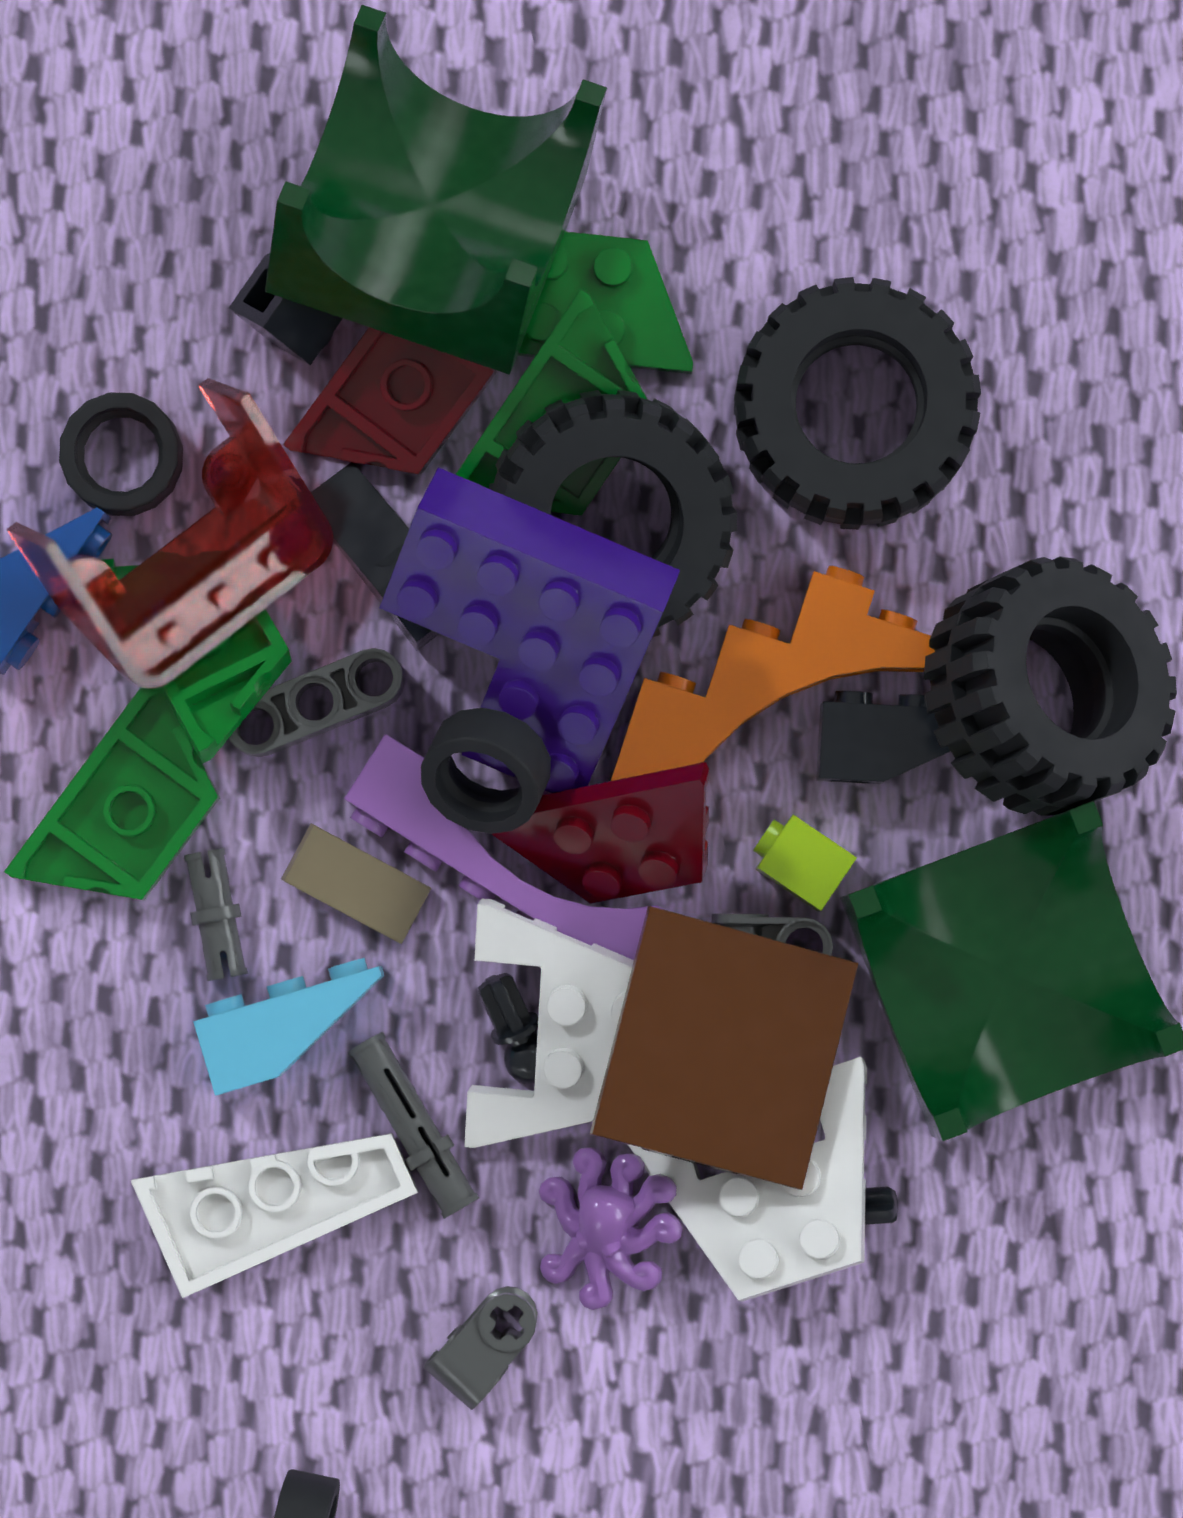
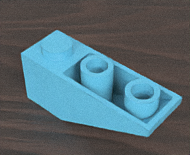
M365 958L328 968L331 981L306 987L304 977L301 976L267 986L270 999L245 1006L241 994L205 1005L208 1017L193 1021L215 1096L282 1076L385 976L382 966L368 969Z

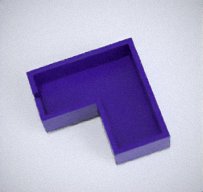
M438 467L417 507L379 608L500 659L481 707L503 711L520 719L542 738L551 757L550 779L545 791L556 793L588 786L664 612L680 570ZM471 751L461 753V755L515 777V774L503 762L487 754Z

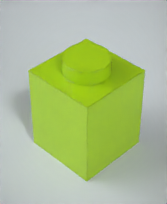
M795 815L789 818L785 826L774 819L753 849L755 853L763 857L755 868L757 871L818 912L822 911L857 859L850 852Z

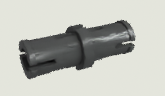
M225 848L207 851L212 874L210 878L205 876L201 852L184 856V860L187 862L196 912L190 913L192 926L199 925L207 970V981L224 978L220 957L222 951L226 952L231 977L248 974L247 967L244 964L235 919L242 917L239 904H233L224 856L226 855Z

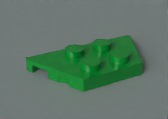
M565 231L518 356L535 357L582 288L590 294L630 368L692 374L693 360L648 240Z
M582 288L579 290L456 472V475L489 489V484L494 483L498 471L496 463L503 449L509 450L518 438L516 432L528 419L533 423L546 414L545 407L560 399L565 404L580 399L579 393L599 390L601 394H616L617 390L636 392L639 397L647 399L588 292ZM621 457L599 458L573 471L558 488L552 503L551 512L582 516Z
M204 553L195 558H183L178 555L152 556V564L116 566L114 558L101 559L93 563L103 587L202 764L211 760L292 662L289 648L234 553Z
M152 674L148 676L4 872L7 875L23 880L145 900L218 802L220 796L204 764H202Z

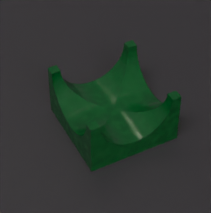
M361 5L353 24L350 45L334 103L312 163L301 186L285 181L277 200L265 292L510 375L586 178L607 87L583 79L579 90L569 102L553 111L534 116H505L473 109L447 98L419 79L400 59L389 39L386 26V12Z
M1094 801L840 897L931 1136L941 1141L949 1140L967 1133L972 1127L992 1117L1050 1093L1129 1065L1154 1058L1166 1057L1183 1050V1030L1181 1024L1174 1019L1159 995L1135 943L1119 901L1102 841L1103 823Z

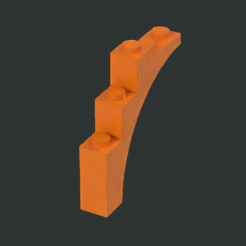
M828 566L826 575L814 571L811 575L790 643L778 640L780 629L762 622L744 619L741 628L729 624L706 697L693 694L696 686L695 682L673 674L660 672L657 682L644 678L611 781L704 762L733 732L751 718L785 697L828 680L878 671L924 672L925 657L935 652L934 649L929 647L931 635L915 631L918 621L897 612L881 609L879 618L867 615L875 590L862 587L864 576L836 566Z

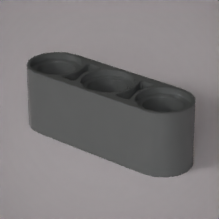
M371 648L354 653L269 688L251 710V712L256 710L267 711L273 718L274 730L269 740L259 745L247 744L241 736V724L229 739L236 748L247 755L255 757L272 755L390 706L398 700L403 692L405 684L403 669L395 657L385 650ZM373 662L386 664L391 668L393 674L392 685L387 692L379 696L366 695L361 692L358 686L360 671L364 666ZM322 686L329 689L332 693L333 708L329 715L321 720H308L300 712V697L310 687Z

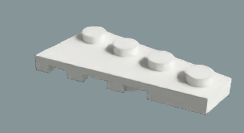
M393 1133L130 1180L182 1298L419 1192Z

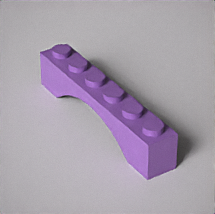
M385 734L344 798L356 806V809L350 816L351 819L383 838L388 828L410 840V843L404 852L437 872L442 862H445L464 874L458 886L479 900L482 898L495 900L496 896L516 907L518 909L516 914L532 921L535 918L557 927V931L591 946L595 943L634 960L648 906L628 909L586 906L554 897L520 880L493 859L469 830L446 819L430 803L421 785V764L424 758L389 735ZM658 905L652 906V907H656V908L663 909V908L659 907Z

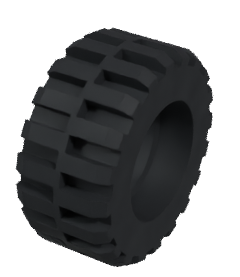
M854 277L834 279L832 286L819 289L815 284L798 292L797 299L787 305L782 303L768 316L767 322L759 332H755L747 347L742 365H740L734 394L733 415L736 417V436L741 451L745 452L750 462L749 469L759 484L763 482L774 493L772 497L786 509L789 506L805 514L804 519L822 525L823 521L840 524V529L859 530L861 525L877 524V527L895 523L898 518L906 514L916 513L928 505L940 491H943L958 472L970 451L971 442L978 429L981 414L977 412L978 398L981 395L979 375H974L971 360L974 356L966 339L959 341L952 330L954 322L942 309L935 313L924 304L925 296L909 288L907 294L890 288L891 281L872 278L870 284L855 283ZM844 346H867L886 353L902 366L909 376L915 391L916 415L909 435L892 453L868 463H846L823 454L808 440L797 417L796 394L804 373L820 356Z
M599 390L579 393L580 399L565 404L560 399L545 407L546 414L533 423L528 419L516 432L518 438L509 450L503 449L496 463L498 471L494 483L489 484V489L551 515L552 503L562 482L573 471L590 461L605 457H621L636 461L651 470L664 485L671 507V521L668 534L660 548L651 558L680 570L653 637L659 636L661 633L658 627L672 620H675L679 626L694 615L690 607L700 597L708 601L719 586L715 578L720 568H728L734 551L730 545L731 532L737 531V511L732 504L731 495L734 493L729 475L724 470L719 460L720 457L703 434L687 418H683L672 407L655 398L653 401L639 397L636 392L617 390L616 394H601Z
M1059 556L1053 560L1046 557L1029 560L968 589L966 594L955 598L945 609L943 621L936 623L929 640V647L934 649L935 652L925 657L924 679L930 680L931 691L926 692L924 697L927 713H934L939 729L933 732L940 747L948 746L955 757L951 764L964 779L973 777L977 781L974 789L993 802L1004 798L1003 806L1022 814L1033 811L1040 816L1057 815L1089 802L1101 800L1121 792L1122 789L1135 785L1147 775L1149 766L1158 762L1167 742L1162 737L1171 734L1175 710L1169 708V703L1177 695L1176 676H1169L1167 663L1172 660L1167 642L1160 644L1154 628L1159 626L1150 610L1141 611L1135 603L1138 596L1122 582L1114 585L1110 582L1112 574L1093 564L1083 568V562L1075 558ZM1029 640L1041 646L1054 658L1067 679L1072 694L1074 710L1070 734L1049 719L1033 694L1026 665Z

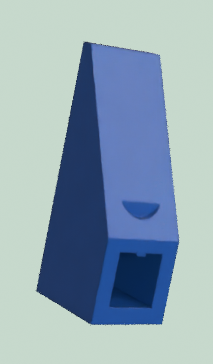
M98 507L0 558V674L4 675L10 666L20 670L36 650L40 639L33 632L40 623L33 618L41 608L55 618L70 601L76 586L62 576L75 557L78 556L89 565H92L110 542L112 533L99 524L105 522L108 525L111 518Z

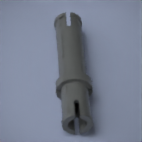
M381 1032L357 1045L347 1053L354 1060L375 1096L378 1105L407 1151L409 1157L404 1161L410 1171L418 1170L442 1211L441 1215L445 1219L479 1199V1196L473 1191L450 1151V1148L455 1145L449 1135L441 1136L417 1095L414 1086L409 1081L385 1040L384 1033Z

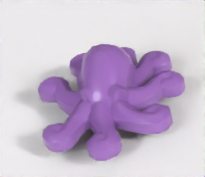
M594 1147L581 1148L574 1154L573 1165L576 1171L582 1174L578 1188L580 1208H577L573 1187L563 1177H550L541 1183L539 1189L541 1200L555 1206L556 1214L563 1230L572 1238L562 1255L547 1254L541 1260L540 1270L542 1275L548 1282L554 1284L563 1283L574 1275L577 1267L584 1261L590 1282L579 1291V1300L584 1307L591 1310L606 1307L611 1302L613 1289L609 1277L610 1272L635 1289L646 1291L656 1288L662 1281V1268L653 1261H643L634 1265L630 1255L650 1248L657 1241L669 1244L675 1243L681 1238L683 1232L682 1223L675 1215L669 1212L655 1215L643 1228L638 1227L640 1221L652 1210L656 1203L671 1202L676 1196V1185L670 1177L663 1174L648 1176L640 1192L634 1196L633 1181L641 1178L643 1175L644 1162L640 1156L628 1153L619 1155L613 1160L610 1169L612 1186L602 1185L601 1179L605 1172L607 1161L603 1153Z

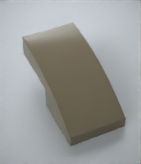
M312 823L281 877V880L400 944L403 943L432 889Z

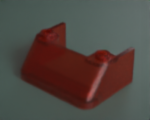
M207 378L198 386L230 436L208 454L202 467L203 486L216 507L123 578L118 580L112 569L104 561L96 557L77 555L66 559L55 540L18 522H15L6 529L57 607L124 678L143 688H159L171 682L320 567L328 558L333 546V531L330 523L250 393Z

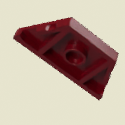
M369 327L283 445L290 451L385 467L413 474H422L496 375L497 371Z
M706 762L542 795L536 810L528 822L513 831L493 833L491 835L590 904L703 882L708 865V842L705 840V835L709 825L706 787L709 781L710 769Z

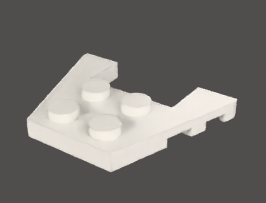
M483 898L477 904L474 961L540 967V998L534 1091L472 1085L467 1091L464 1146L469 1148L593 1122L634 962L630 958L595 943L591 946L557 931V927L535 918L532 921L504 909L505 905L497 901Z
M862 1057L833 1066L820 1117L825 1139L813 1145L802 1190L730 1172L701 1179L696 1163L650 1152L628 1144L633 1153L641 1157L644 1162V1168L650 1176L663 1174L673 1180L676 1185V1196L669 1202L739 1301L743 1302L864 1263L866 1179H864V1140H866L865 1084H867V1067Z

